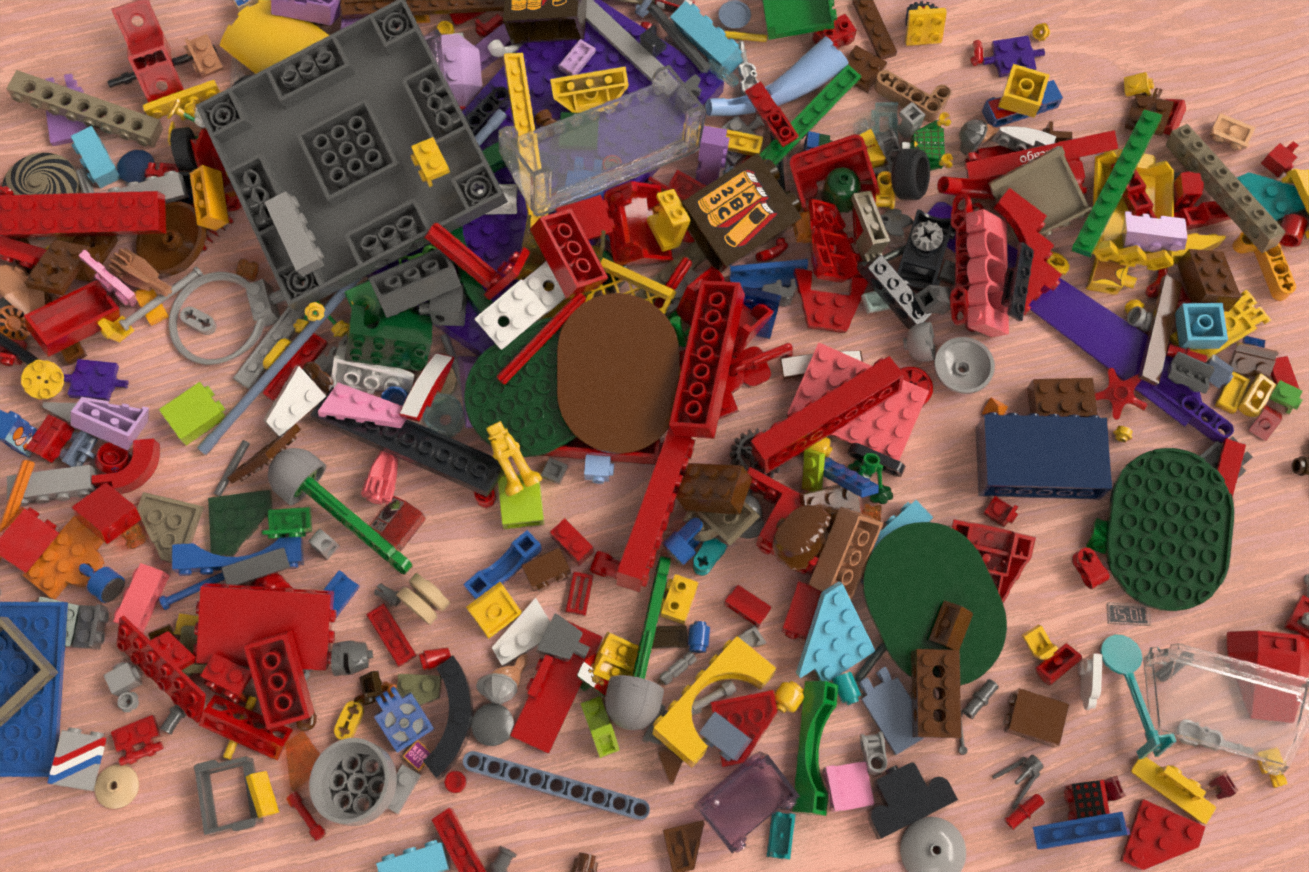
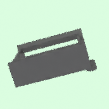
M245 756L218 763L216 760H210L194 766L204 835L213 836L231 830L240 831L252 828L256 824L264 823L263 818H258L246 778L245 784L251 818L218 827L210 774L243 766L245 778L249 774L256 773L253 758Z

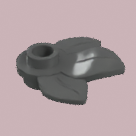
M891 209L886 211L884 215H880L886 231L893 236H903V228L913 224V219L906 214H902L900 209Z

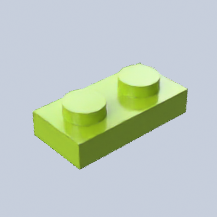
M813 449L804 450L802 489L814 491L823 488L825 453Z

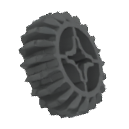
M750 429L747 431V435L741 433V439L736 438L735 444L731 445V450L733 451L730 452V457L733 458L731 465L743 466L748 471L749 466L741 458V455H744V458L750 461L751 468L773 478V472L779 473V467L767 474L762 469H756L759 464L757 461L754 463L752 447H745L759 433V429L755 430V434Z

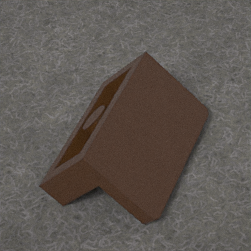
M944 600L929 640L952 650H959L973 613L960 605Z

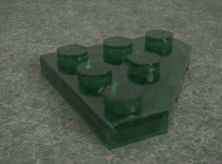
M270 490L208 498L210 548L212 554L231 557L239 551V547L246 539L248 540L265 517H268V510H273L272 492Z

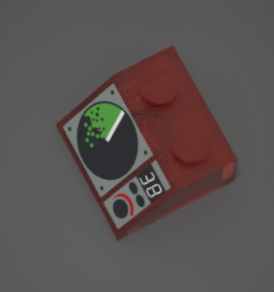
M393 496L391 502L388 505L386 504L370 527L391 545L402 551L425 522L426 518L420 510L410 503Z

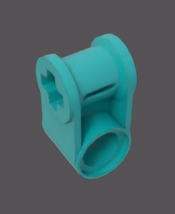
M715 537L704 541L701 549L694 557V572L700 576L707 575L727 549V545ZM706 562V565L699 566V563Z

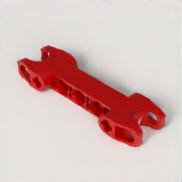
M962 194L954 198L951 211V225L956 229L955 288L950 295V308L953 323L957 326L965 324L966 329L972 333L978 331L968 327V308L970 307L967 296L971 283L968 282L967 265L971 258L967 250V237L969 233L966 232V213L973 212L976 208H979V210H985V208L979 202L972 204L971 198L967 194ZM965 199V208L959 209V202ZM960 311L964 315L962 320L957 319V315Z

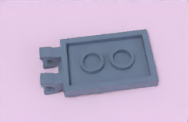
M884 667L876 672V675L882 682L881 684L873 688L867 677L860 681L858 685L866 695L861 701L880 732L882 731L894 755H897L924 738L912 737V699L899 678L897 677L892 680L889 671Z

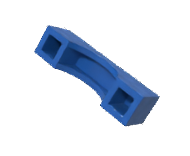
M526 530L511 543L508 550L494 564L478 571L463 584L465 589L476 600L497 583L501 582L504 584L522 569L523 564L531 561L542 551L541 544Z

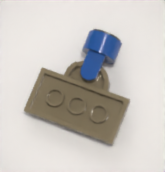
M744 502L740 515L688 511L683 518L685 525L678 532L674 531L663 542V547L680 565H685L696 554L694 549L701 541H708L719 535L731 546L760 516L746 502Z

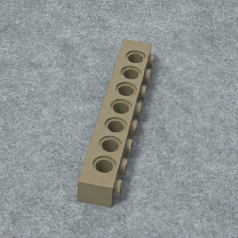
M16 70L6 88L11 98L16 102L28 103L36 109L42 108L53 115L65 116L73 122L77 120L88 127H97L105 133H114L125 140H134L142 146L155 147L163 131V126L159 119Z
M1188 124L1173 130L1166 143L1168 149L1188 171L1201 174L1204 189L1261 253L1277 246L1284 236L1285 230Z

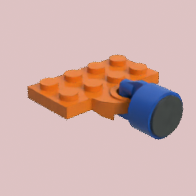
M75 515L59 532V535L28 572L22 575L54 600L68 584H72L76 587H85L87 585L89 593L101 602L106 603L118 597L125 584L124 577L108 566L103 567V564H105L103 556L97 550L104 542L80 523Z

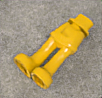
M501 421L486 428L489 434L488 439L491 440L494 452L493 457L498 460L507 479L505 487L507 496H512L524 488L508 459L510 456H512L526 487L542 480L539 472L532 471L528 467L520 452L519 443L515 442Z

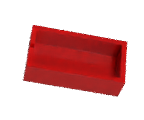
M95 280L25 314L24 320L27 330L46 355L50 357L102 330L98 322L103 318L112 322L116 321L120 317V308L110 296H107V292L98 280Z

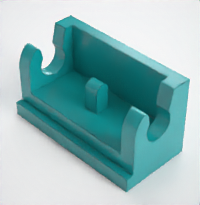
M772 812L766 857L783 860L791 859L796 814Z

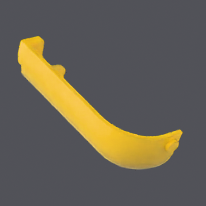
M257 0V4L251 7L246 6L237 14L238 18L232 26L228 25L219 46L257 74L329 35L310 21L273 15L271 13V0Z

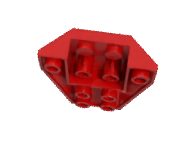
M1260 630L1227 632V655L1249 719L1294 723L1309 676V639L1302 635Z

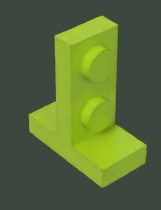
M601 696L580 703L599 757L602 758L620 751Z

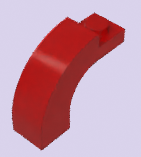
M154 438L133 440V456L127 467L116 473L92 475V484L99 488L107 483L120 494L138 489L151 478L158 466L160 444Z

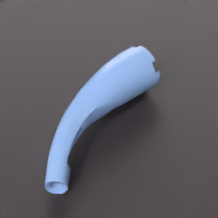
M825 36L789 70L765 87L777 106L793 101L823 86L848 65L846 57L840 50H837L833 45L834 43ZM747 96L732 99H707L705 105L708 116H737L756 113L754 106Z

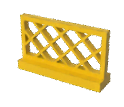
M605 258L602 259L601 265L605 272L611 275L613 282L605 286L602 284L598 289L590 291L586 301L592 299L594 294L601 290L603 295H605V289L613 285L616 292L620 293L617 284L626 281L629 284L630 290L623 294L632 293V295L636 296L635 292L643 289L648 296L645 300L652 304V300L658 297L665 299L663 307L659 308L665 315L671 300L674 299L677 293L675 290Z

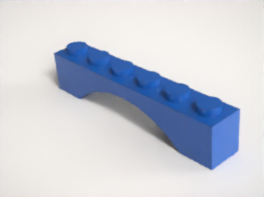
M301 537L279 538L262 551L240 557L215 555L201 549L194 543L172 545V570L178 573L179 576H190L192 572L209 575L213 574V571H221L222 567L283 547L291 567L289 569H297L299 565H304L303 539Z

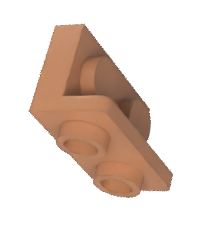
M207 34L190 41L188 38L184 39L187 44L184 46L188 56H192L195 61L192 65L196 73L200 72L204 78L224 69Z

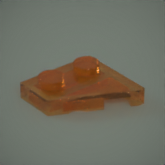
M301 731L285 744L290 788L294 792L310 780L312 768L321 755L305 731Z

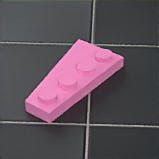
M337 383L318 410L320 417L330 415L341 420L351 418L356 419V422L364 423L365 421L375 422V425L401 428L406 421L405 418L399 415L403 406L341 383Z

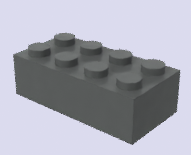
M435 249L368 278L386 318L397 315L399 312L415 307L422 302L434 299L443 293L461 286L452 262L439 249Z

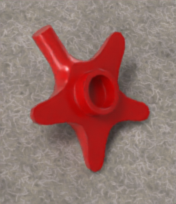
M1110 368L1108 370L1109 386L1095 394L1096 400L1107 399L1112 403V415L1115 420L1121 417L1122 409L1126 404L1134 405L1144 411L1148 404L1136 398L1133 393L1137 384L1142 381V379L1138 378L1139 374L1121 381L1114 368Z

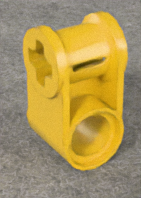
M883 171L879 173L876 179L881 195L877 196L876 194L875 204L877 208L890 207V209H894L895 194L891 183V173ZM881 181L887 182L888 185H883Z

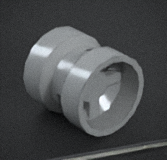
M1138 306L1134 307L1127 316V322L1147 332L1150 329L1153 313L1146 312Z

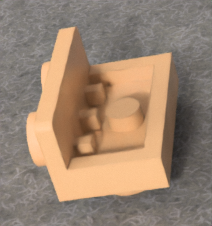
M1220 113L1209 135L1213 136L1212 139L1216 142L1223 143L1225 141L1231 144V148L1241 150L1248 148L1249 141L1256 127Z

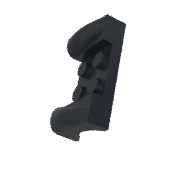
M917 209L897 272L910 289L922 291L929 285H940L941 280L937 278L949 240L954 239L956 229L951 225V218L934 217ZM929 220L932 223H937L942 228L943 240L936 249L924 251L913 244L911 235L914 226L916 227L920 222L923 223ZM924 230L923 238L927 237L931 241L932 233H927V231Z

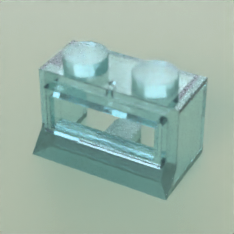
M898 102L875 103V110H871V121H875V126H871L874 135L883 133L880 132V116H889V127H893L898 138Z

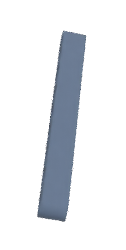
M476 751L468 752L463 758L464 767L475 774L638 821L645 820L650 814L649 804L643 799ZM477 756L479 764L474 768L469 767V759ZM494 762L499 763V771L495 774L490 773L489 766ZM514 768H518L521 771L520 777L516 780H512L509 776L510 771ZM534 774H539L542 778L541 783L537 786H533L530 783V778ZM555 780H560L563 784L562 789L558 792L551 790V784ZM576 786H580L584 790L583 795L579 798H575L571 794L572 789ZM596 792H601L605 796L604 801L600 804L592 801V796ZM615 799H624L625 807L622 810H616L613 807ZM643 804L646 807L647 811L643 816H637L634 813L636 805Z

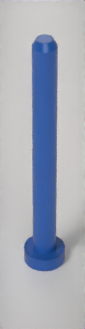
M222 572L168 597L165 595L160 596L159 600L163 609L167 610L171 608V604L199 592L200 586L205 583L216 584L225 580L224 574Z

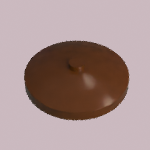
M179 201L165 204L166 234L137 235L136 254L145 259L159 273V276H173L189 268L199 257L205 244L206 227L197 225L195 208Z

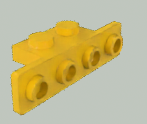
M1145 757L1140 760L1138 758L1131 769L1132 774L1202 824H1207L1216 810V806L1203 797L1206 791L1200 788L1201 785L1193 779H1187L1182 775V771L1173 765L1160 767Z

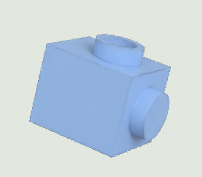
M586 455L585 480H592L596 484H603L604 481L609 482V476L614 474V463H611L610 457Z

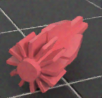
M382 450L379 452L370 467L368 478L365 479L361 492L362 497H367V501L383 505V502L387 505L391 502L397 479V457Z

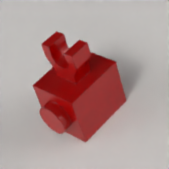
M1294 141L1287 147L1279 143L1265 157L1261 164L1279 178L1283 173L1286 174L1295 167L1293 162L1298 157L1293 152L1299 145Z

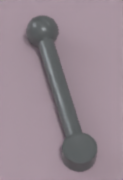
M961 720L962 738H959L960 747L958 751L961 755H964L968 752V749L964 745L963 728Z

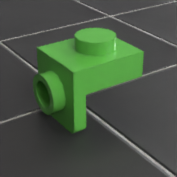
M1280 380L1269 399L1287 407L1286 413L1290 414L1292 409L1297 410L1303 399L1299 398L1303 391Z

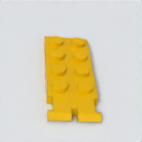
M1246 289L1240 294L1242 297L1229 312H1224L1228 341L1219 349L1190 350L1206 355L1208 360L1213 354L1220 353L1257 329L1256 325L1261 322L1265 325L1271 319L1261 307L1254 308L1257 301ZM1175 332L1170 336L1169 340L1174 346L1179 347L1178 334Z

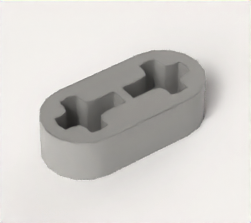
M186 307L180 313V318L184 324L204 335L213 334L217 328V324L211 316L194 307ZM193 314L196 319L187 318V315ZM201 322H204L205 324L209 323L210 326L203 327Z

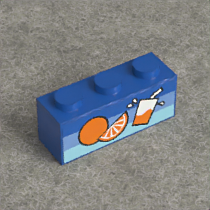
M0 410V441L12 450L29 458L32 453L25 448L38 429L29 425L30 423L22 419L17 413L11 410L9 413Z

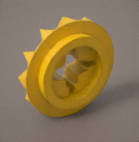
M1053 252L1046 261L1062 275H1066L1070 269L1068 261L1059 253Z

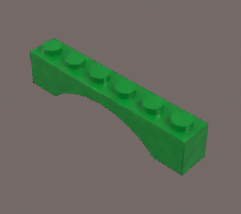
M805 681L792 812L805 815L827 816L828 792L820 774L819 746L825 724L837 706L838 685L827 681Z

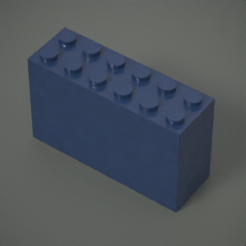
M990 412L984 415L975 427L978 495L980 497L1100 500L1112 489L1107 418H1100L1098 415H1090L1088 417H1079V415L1059 417L1058 414L1039 416L1036 413L1027 414L1026 416H1020L1018 413L998 415L996 412Z

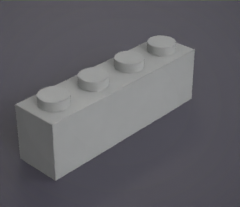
M285 191L264 202L295 270L302 276H305L323 267V253L314 244V241H316L315 236L306 227L308 222L304 214L298 210L300 204L296 197L290 196Z
M91 465L32 472L20 506H27L33 502L44 504L48 503L49 500L55 499L66 501L70 497L85 498L98 489L92 484V475H97V470ZM17 475L7 476V500Z

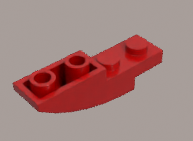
M761 81L745 90V94L754 106L756 113L782 147L799 138V135L781 108L776 105Z

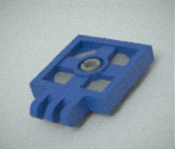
M395 686L390 688L394 694L392 698L387 691L383 693L387 701L383 702L380 696L375 698L382 711L374 715V718L398 753L434 730V727L412 692L401 697Z

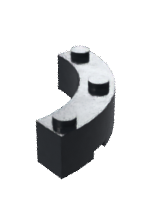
M454 655L436 668L447 689L449 715L440 742L431 754L423 760L438 780H441L451 770L465 748L471 733L474 711L473 697L467 676Z

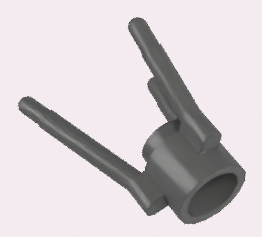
M1030 755L1028 758L1023 756L1018 762L992 776L993 779H996L1022 766L1020 768L1022 774L1015 781V784L1018 785L1026 777L1030 778L1012 805L1013 809L1018 806L1035 779L1040 776L1039 771L1044 768L1042 762L1034 755Z

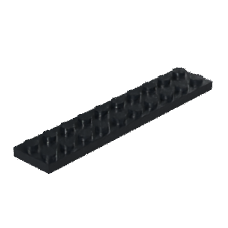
M334 387L330 389L325 395L326 397L321 400L310 414L313 421L488 497L504 473L498 460L494 459L493 456L406 419L401 428L375 425V422L365 421L364 423L356 422V419L351 418L341 420L330 415L320 417L318 410Z

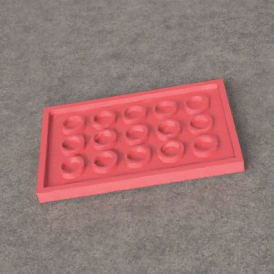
M818 343L786 416L794 411L802 410L808 402L820 399L826 391L830 389L833 391L844 380H851L860 370L868 369L872 366ZM903 380L902 390L832 433L831 436L849 444L859 443L899 461L929 391Z

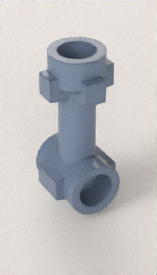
M644 0L641 5L637 4L635 13L642 18L645 15L647 16L649 13L647 8L652 0Z

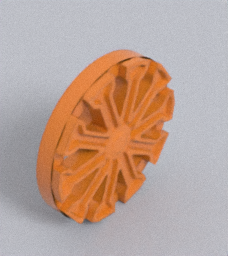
M13 305L4 306L0 309V315L2 314L6 319L0 317V322L5 323L4 326H0V332L8 338L24 340L30 336V332L24 328L26 327L25 322H23L24 316L21 317L23 311L18 309L17 314H15L14 308L16 307Z

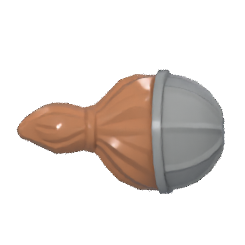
M520 655L514 666L498 668L490 674L482 676L477 681V691L492 703L503 704L511 700L518 691L522 671L527 666L528 655Z

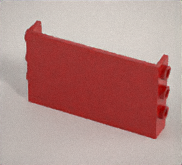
M214 583L203 584L200 586V600L196 604V614H199L198 622H196L194 629L195 635H198L197 643H195L193 649L196 663L208 664L215 653L239 666H249L244 649L245 644L253 640L292 630L302 669L326 671L331 664V643L335 641V631H332V622L336 621V610H333L334 591Z

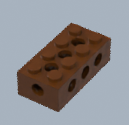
M916 649L911 651L912 737L962 738L959 650ZM933 667L938 669V677L933 675ZM934 688L939 692L938 699H935L933 696ZM935 710L940 715L938 721H936L933 717V713Z

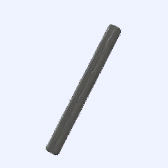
M651 4L648 9L649 13L701 73H707L710 65L659 6Z

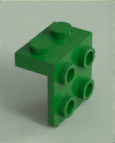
M311 507L268 510L269 530H262V535H268V539L285 538L287 533L289 537L306 536V532H312Z

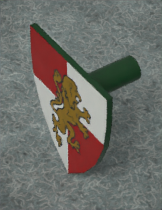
M596 653L589 656L582 663L577 677L583 681L580 686L582 691H586L591 687L606 697L609 681L593 674V667L598 654Z

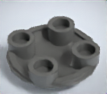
M496 703L486 704L479 708L474 714L471 723L475 738L487 746H496L508 741L514 726L513 717L509 710Z

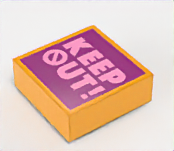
M417 740L403 757L420 771L425 766L423 760L431 754V751Z

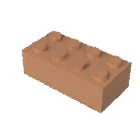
M840 507L823 551L820 554L819 561L812 573L809 585L823 592L839 581L843 584L850 600H852L883 522L866 514Z

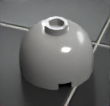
M922 322L912 326L908 331L907 338L903 339L904 349L908 350L910 356L917 361L929 362L935 360L932 323Z

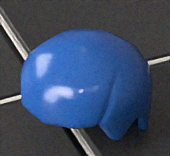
M391 386L381 394V398L403 406L409 393L403 387Z

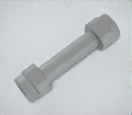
M731 680L725 681L718 690L698 701L695 699L692 704V716L702 712L701 708L724 695L727 697L733 695L737 691Z

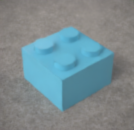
M1223 303L1182 304L1176 311L1175 320L1179 347L1184 349L1187 347L1190 349H1219L1228 341Z

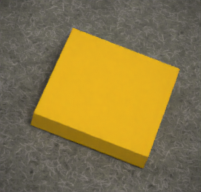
M501 582L466 606L488 639L522 614Z

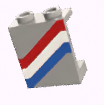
M71 727L68 728V731L62 730L47 783L95 791L99 767L105 745L108 742V739L104 738V733L91 731L90 735L81 734V729Z

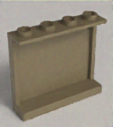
M1057 146L987 183L996 202L1011 188L1047 215L1043 221L1045 226L1039 232L1043 237L1052 234V230L1057 227L1061 229L1068 226L1070 221L1076 217L1081 219L1087 216L1088 211L1092 210V207L1088 206L1069 167L1062 146ZM1008 224V226H1009V228H1010V230H1011V232H1012V234H1013V236H1014V238H1015L1017 244L1019 245V241H1018V239H1017V237H1016V235H1015L1013 229H1012V228L1010 227V225Z

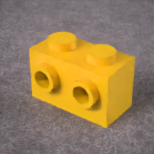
M677 574L674 575L673 579L669 578L666 586V591L669 592L667 598L662 599L661 617L685 625L699 582Z

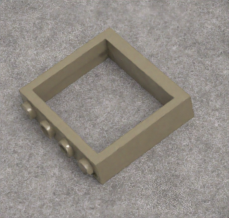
M0 617V632L5 630L41 670L0 708V727L59 673L8 617Z

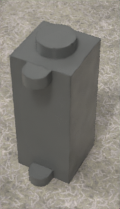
M929 285L914 296L924 313L945 314L951 309L950 295L952 291L949 287Z

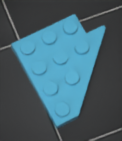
M839 581L821 592L796 670V674L800 678L814 670L819 681L829 682L875 652L843 584Z

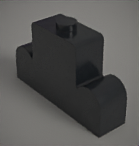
M914 762L901 768L895 765L885 770L887 775L874 781V786L884 806L879 805L872 808L868 814V821L879 840L954 803L958 798L950 783L944 777H934L925 783Z

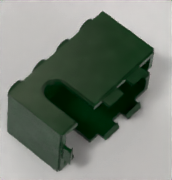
M352 305L347 332L346 361L423 371L427 365L432 344L433 322L431 316L419 315V311L407 309V312H399L397 315L386 318L383 309H379L378 326L371 329L364 325L365 306Z

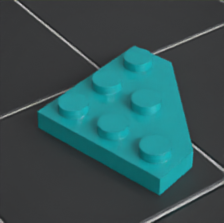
M1250 172L1236 177L1276 222L1282 220L1287 214H1296L1306 209L1294 185Z

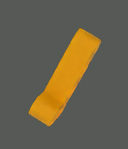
M1241 232L1233 241L1234 251L1240 254L1254 252L1272 297L1277 301L1286 300L1296 290V283L1280 244L1261 253L1250 239Z

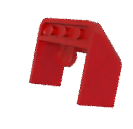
M858 134L797 153L790 159V167L804 212H808L806 200L814 198L818 193L817 182L825 180L827 175L835 168L845 167L855 171L860 181L872 179L877 196L881 195L865 141Z

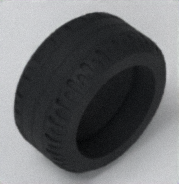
M902 149L896 154L892 164L891 183L894 194L902 200L921 199L926 194L930 181L928 156L922 149Z

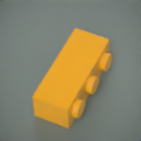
M202 165L190 173L197 225L216 231L229 223L221 171Z

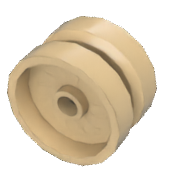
M415 573L409 580V584L416 593L407 587H402L396 596L417 616L431 626L438 617L430 606L432 605L439 611H444L450 602L435 585L418 573Z

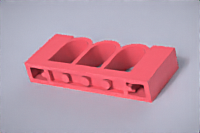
M984 209L966 213V232L969 233L967 237V250L971 258L967 265V274L971 283L967 296L970 307L968 308V327L989 337L1008 335V307L1001 304L1008 268L1007 222Z

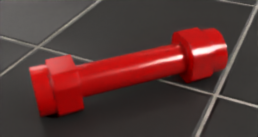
M297 791L291 793L286 798L291 808H295L310 829L309 834L315 842L320 840L327 834L325 829L313 819L302 803L304 799Z

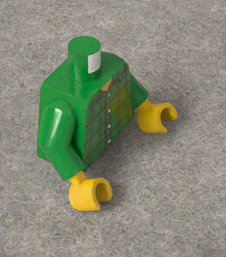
M943 112L939 115V120L936 119L913 132L911 142H901V149H922L928 156L930 171L942 169L943 166L951 168L953 164L949 160L954 158L949 153L945 154L944 128H941V125L946 127L951 125V120L946 119L950 115L947 112Z

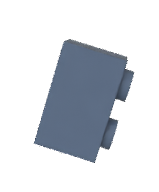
M716 712L712 714L699 732L704 736L702 741L711 748L714 745L721 750L719 754L728 761L731 758L737 761L752 741V739Z

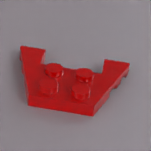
M795 268L793 274L797 281L798 293L801 296L807 328L846 333L862 299L861 296L868 285L866 279L851 277L849 295L811 290L812 271Z

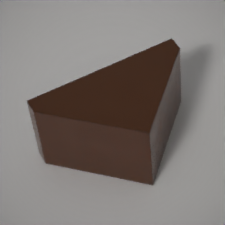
M667 748L658 752V757L669 784L673 785L683 760Z

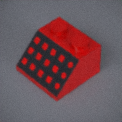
M1104 780L1066 785L1064 798L1066 803H1069L1068 821L1110 814Z

